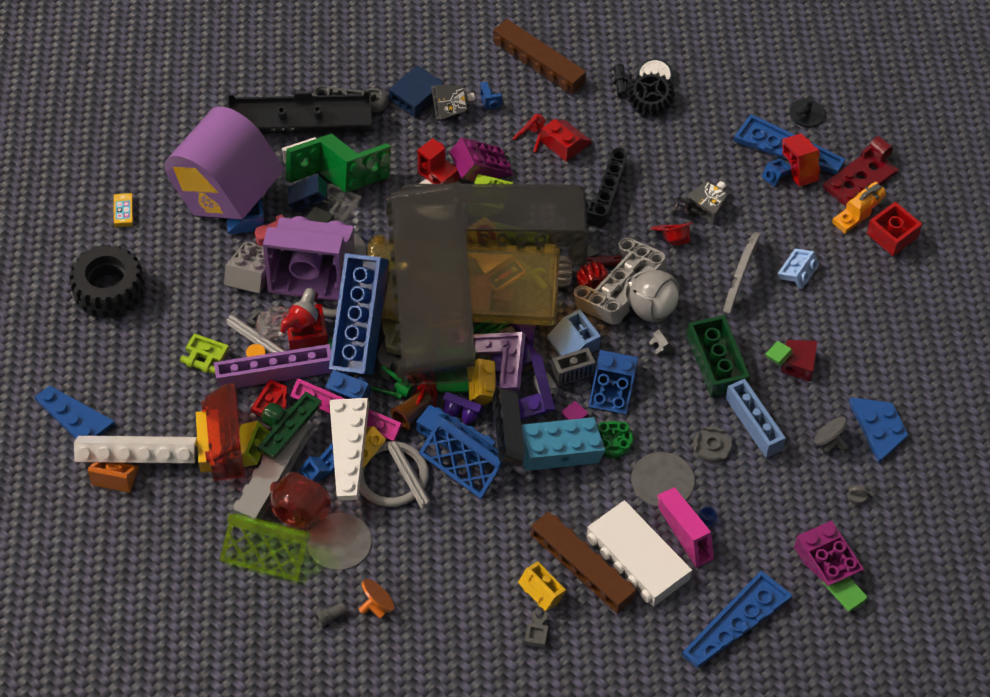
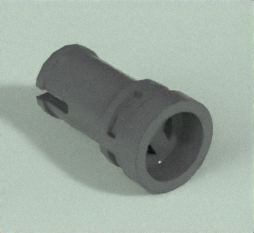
M340 602L331 608L317 611L314 615L317 623L322 628L331 623L332 620L347 614L345 605Z

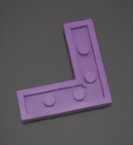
M523 332L470 335L469 347L476 348V355L502 354L499 387L507 390H520L525 334Z

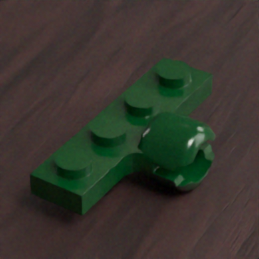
M305 391L290 409H285L276 403H269L263 410L261 418L262 423L272 428V431L258 445V451L275 460L321 407L322 401Z

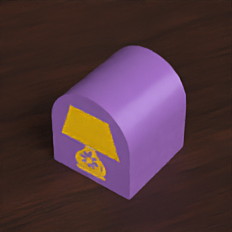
M226 107L212 108L165 161V171L170 182L194 216L243 219L285 170L259 129L245 116Z

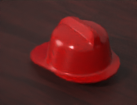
M694 222L680 225L653 226L650 229L661 230L669 244L682 245L690 242V225Z

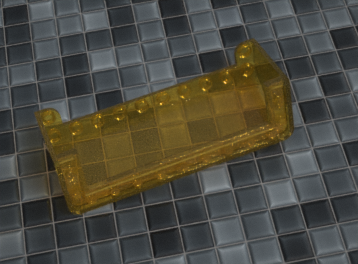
M374 235L368 241L367 256L381 257L389 260L382 317L556 325L560 248L556 247L555 244H545V247L537 250L535 246H526L525 249H518L516 245H506V248H498L496 244H487V247H479L477 243H468V246H460L458 242H449L448 245H441V242L438 241L422 244V241L419 240L402 243L403 240L392 239L391 242H388L389 240L385 239L383 235Z

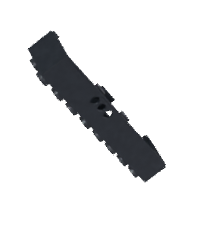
M364 91V94L312 96V92L294 93V96L235 97L234 94H227V108L245 116L262 134L372 131L371 91Z

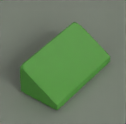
M850 577L829 587L823 582L848 612L860 608L868 598Z

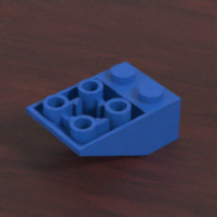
M600 350L588 407L627 414L638 365V357Z

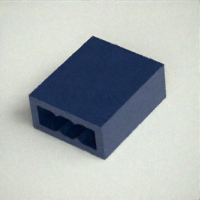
M417 65L389 88V101L416 118L434 103L431 86L444 85V83L426 69Z

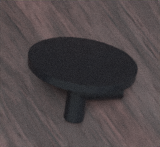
M807 97L806 99L797 100L791 105L789 116L795 124L811 128L822 123L825 111L812 97Z

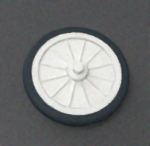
M659 58L645 60L640 64L636 76L638 74L643 76L644 72L649 74L652 71L655 75L659 72L660 76L665 75L666 79H670L671 82L673 80L672 67L669 63Z

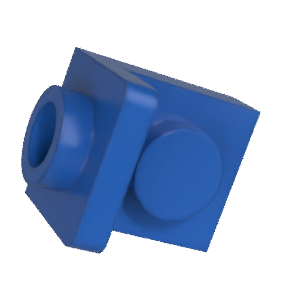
M481 82L480 96L484 109L502 107V94H493V89L489 88L488 82Z
M781 158L767 163L761 177L772 186H776L781 177L791 174V166Z

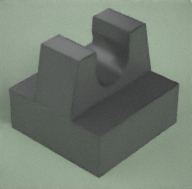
M660 329L653 333L654 337L650 340L649 344L652 347L659 344V347L655 350L658 356L666 352L671 353L676 349L668 336Z

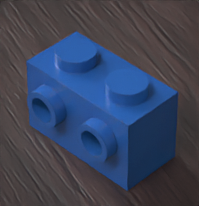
M333 370L325 386L327 391L345 399L369 398L372 391L366 379L362 377L353 378L346 371L338 372Z

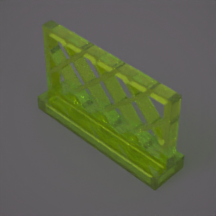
M235 512L229 513L227 520L229 523L219 561L298 581L307 543L311 537L310 532ZM233 526L240 528L244 534L243 537L236 541L232 536ZM255 532L260 533L264 540L254 546L249 537ZM274 537L279 538L283 545L275 551L268 542ZM246 538L251 549L242 553L237 543ZM265 543L271 554L261 558L256 548ZM292 543L302 544L300 553L293 557L288 546ZM234 545L239 556L234 559L227 558L228 548ZM285 548L290 559L281 564L276 553ZM251 551H254L259 560L254 564H249L244 557ZM273 556L278 565L272 570L268 569L264 563V560ZM290 561L296 567L294 575L287 574L283 568Z

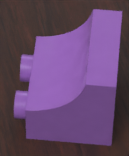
M296 216L292 219L280 217L276 228L267 227L263 241L268 293L302 297L307 288H313L318 293L316 299L338 301L345 253L354 254L355 252L353 226L346 225L340 221H331L329 223L310 221L305 217ZM329 261H330V264H328V265H321V264H323V263H325V262H329Z

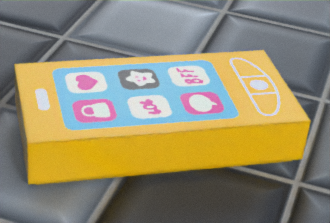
M132 193L114 194V227L133 226Z

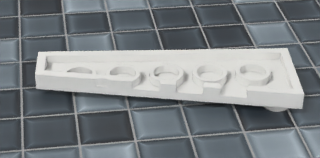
M368 398L330 400L338 501L358 500L369 410Z

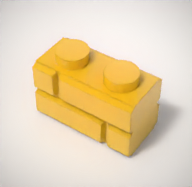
M477 359L468 366L469 400L480 405H487L492 401L496 388L495 362Z
M539 561L527 567L517 582L537 602L538 606L545 611L556 606L567 591Z

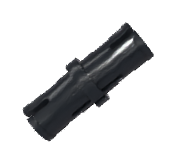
M616 64L613 70L617 97L626 98L628 80L625 76L624 65Z

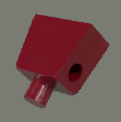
M787 340L785 345L792 349L793 354L782 364L781 372L811 382L817 341Z

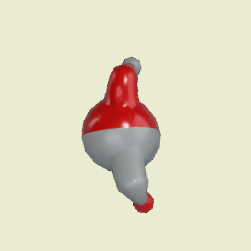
M307 288L301 300L291 306L288 316L281 322V330L278 332L280 338L286 336V331L289 328L295 334H298L303 328L316 323L318 311L313 304L314 300L318 297V293L313 288Z

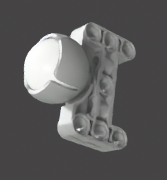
M624 238L619 242L618 246L622 261L596 289L581 285L574 290L578 309L609 324L620 323L630 311L629 307H632L638 317L652 323L661 322L674 311L679 298V284L667 272L665 254L631 238Z

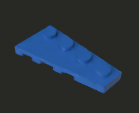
M48 386L35 396V401L75 440L78 436H102L115 426V421L52 386Z

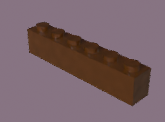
M506 19L493 30V42L498 47L503 48L510 55L515 56L522 63L527 64L537 73L545 76L550 82H554L562 90L572 95L586 83V71L510 20Z
M548 511L531 525L530 536L616 614L621 612L635 599L636 589L630 581L623 579L618 570L614 567L611 568L600 554L594 553L589 544L581 541L571 528L564 526L558 516H553Z

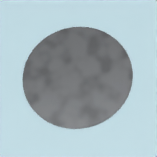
M656 452L644 456L636 463L632 470L631 482L634 491L642 500L651 505L658 506L657 495L674 487L686 500L693 491L695 478L691 467L681 457L672 453Z
M332 513L320 518L311 527L307 536V548L311 557L321 566L333 570L348 569L359 564L369 553L372 542L371 533L367 525L360 518L348 513Z

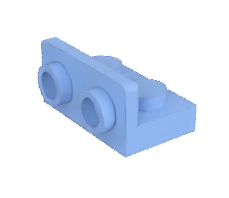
M795 248L777 273L779 279L795 281L798 289H803L819 266L814 251Z

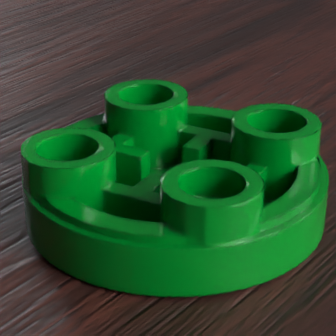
M618 421L599 423L598 430L605 448L603 455L610 458L626 455L633 445V434L629 425L626 422Z

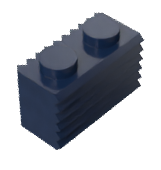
M315 174L310 176L309 179L306 178V180L288 186V206L295 212L327 200V183L319 175Z

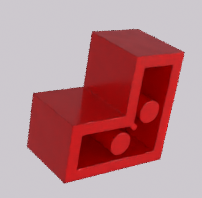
M802 133L782 139L783 155L791 163V178L800 187L819 181V149Z
M432 138L417 150L418 173L439 190L444 192L448 185L459 181V172L455 164H451L446 160V148L441 142H437Z

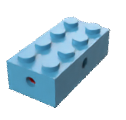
M594 417L521 425L525 451L523 460L525 471L595 464L600 462L605 451Z

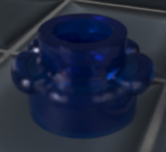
M710 506L703 507L698 514L706 526L712 525L718 518L715 509Z

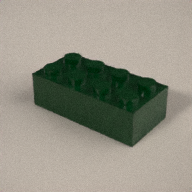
M725 315L688 323L686 336L710 397L727 394L729 385L743 379L749 384L750 375Z

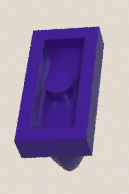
M446 392L443 397L445 400L444 413L455 417L462 408V420L465 425L474 422L484 412L482 405Z

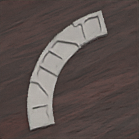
M754 232L750 237L749 244L745 247L734 275L732 288L729 290L723 308L724 312L731 313L733 311L741 283L751 258L756 252L761 233Z

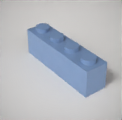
M743 379L729 385L726 400L764 456L767 458L783 451L785 436L747 381Z

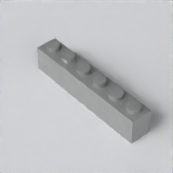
M309 423L302 427L275 460L263 454L259 468H255L250 483L246 484L243 488L240 500L237 499L234 503L235 520L255 528L258 527L312 435Z

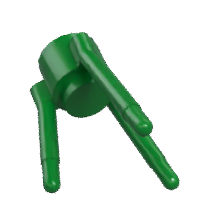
M382 366L385 372L397 380L394 386L396 392L370 386L372 391L395 396L398 399H401L403 396L408 398L414 389V384L399 377L387 367Z

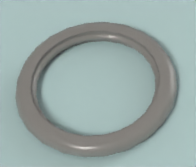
M397 441L384 442L375 455L380 452L389 451L388 445ZM397 442L401 450L411 456L417 463L419 468L418 480L423 489H425L429 479L427 461L418 454L419 451L406 443ZM362 467L359 491L370 502L385 507H398L415 500L412 491L395 498H387L375 494L365 483V467Z

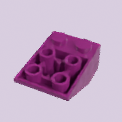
M461 137L449 151L462 179L475 182L478 174L493 178L513 175L510 163L499 146Z
M832 520L796 537L795 551L803 563L828 587L864 570Z

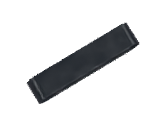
M497 387L494 391L492 402L498 458L502 463L520 467L524 460L525 451L517 392Z

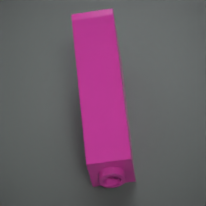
M674 487L658 494L659 510L694 566L697 568L714 560L711 531Z

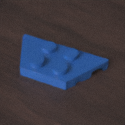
M854 397L849 399V404L877 462L881 463L889 453H892L899 444H902L907 439L908 433L893 403Z

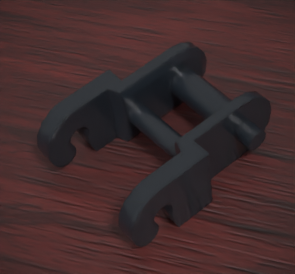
M679 194L675 198L677 202L673 205L672 214H675L679 206L686 209V219H689L692 212V207L690 206L693 203L691 202L692 198L687 200L681 198ZM680 202L686 203L687 206L681 205Z

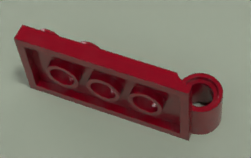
M881 136L875 137L869 146L862 151L860 157L823 184V188L846 207L851 199L872 183L877 182L881 186L899 172V169L886 160L894 147ZM869 167H876L878 170H871ZM857 176H863L866 179H858ZM845 185H850L853 187V189H847Z

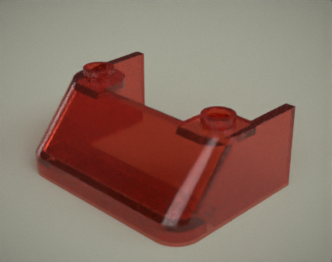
M235 382L226 383L205 396V401H201L202 413L206 412L209 451H205L206 463L211 465L213 481L245 477Z

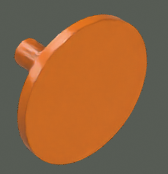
M365 579L362 582V588L369 598L359 608L363 615L371 610L380 619L385 612L394 610V603L391 597L378 583L371 579Z

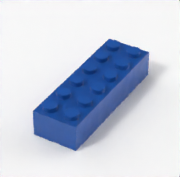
M345 253L329 369L368 375L374 374L389 267L388 259Z

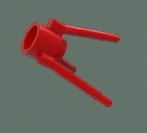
M534 114L530 121L513 137V140H516L528 129L532 132L539 131L533 150L536 153L541 141L542 128L546 123L545 118L540 114Z
M423 378L421 385L417 387L414 394L421 392L416 402L417 406L427 391L434 400L433 407L436 408L438 391L435 389L437 382L434 379Z

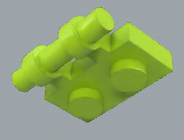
M194 333L185 348L186 352L190 353L189 357L182 355L180 362L186 364L187 367L201 369L204 373L208 374L210 372L215 374V367L212 364L224 360L229 351V345ZM198 357H201V358H204V359H206V360H205V362H202V361L197 360V358H198Z

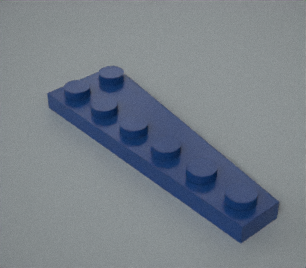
M750 114L735 134L733 141L743 146L787 159L783 155L782 139L794 136V134ZM813 144L820 152V170L836 175L845 164L846 159Z

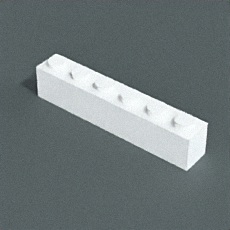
M78 436L74 442L75 462L195 463L198 456L197 437Z

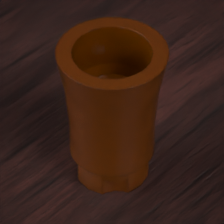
M427 391L418 406L416 402L421 392L414 394L411 398L390 410L392 419L403 423L402 430L408 431L427 407L434 405V400Z

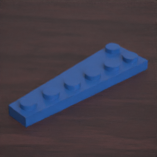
M760 571L682 652V657L698 669L789 602L793 595L764 572Z

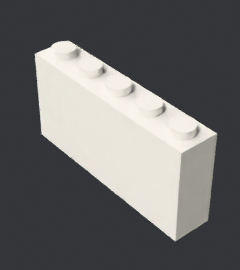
M625 500L587 528V540L593 546L595 545L600 550L603 558L609 560L620 574L622 573L640 592L642 599L647 603L649 602L653 607L691 578L692 569Z

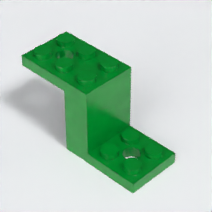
M329 134L286 149V181L292 183L321 173L343 192L347 193L389 178L391 146L386 143L356 153L333 134Z

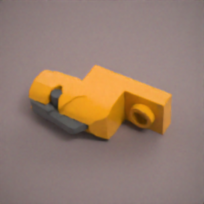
M877 182L872 183L847 203L846 209L833 218L832 223L846 234L871 215L872 208L878 205L886 196L885 189Z

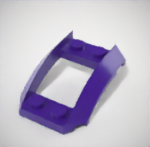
M524 344L522 367L533 364L540 393L518 399L521 420L556 410L543 357L529 344ZM493 354L491 357V361L495 362L496 388L499 387L497 374L501 373L502 354Z

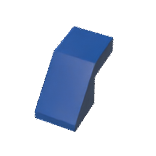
M331 443L321 457L310 456L299 469L308 485L335 472L333 443Z

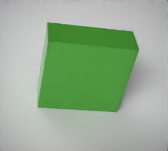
M777 341L765 355L769 360L781 366L793 354V351L788 346Z

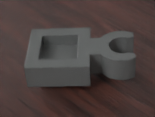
M536 610L532 612L533 623L527 624L524 645L545 648L548 626L545 625L548 617L547 612H544V617L541 619L536 617Z

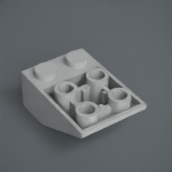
M244 242L225 265L224 285L260 293L267 283L263 246L256 245L253 242Z

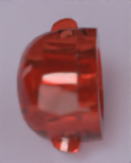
M289 472L279 482L271 483V508L276 517L285 525L297 530L307 529L329 514L331 498L319 483L297 472Z

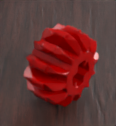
M592 261L590 264L586 263L585 266H581L580 270L576 272L578 285H585L592 289H596L608 276L606 267L601 262L595 263V261Z

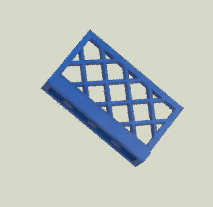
M449 414L438 415L434 428L418 454L480 499L483 498L502 465L506 463L499 461L498 450ZM439 428L446 432V440H438L437 432ZM452 440L461 442L462 451L454 452ZM448 441L450 453L441 454L439 443ZM435 444L437 456H431L426 452L429 445ZM474 451L477 454L478 462L470 463L468 452ZM463 453L465 464L457 466L455 454ZM451 455L453 467L448 468L444 465L442 457ZM489 462L495 468L491 474L486 475L483 463ZM479 464L481 476L473 477L471 466ZM466 467L468 478H461L458 468ZM482 478L483 488L481 491L475 488L474 479Z

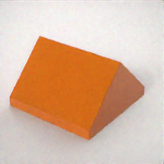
M95 462L88 467V474L93 486L130 493L139 465L125 462Z

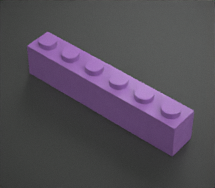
M330 344L214 362L218 391L266 384L270 379L279 382L332 373L333 370L329 369Z

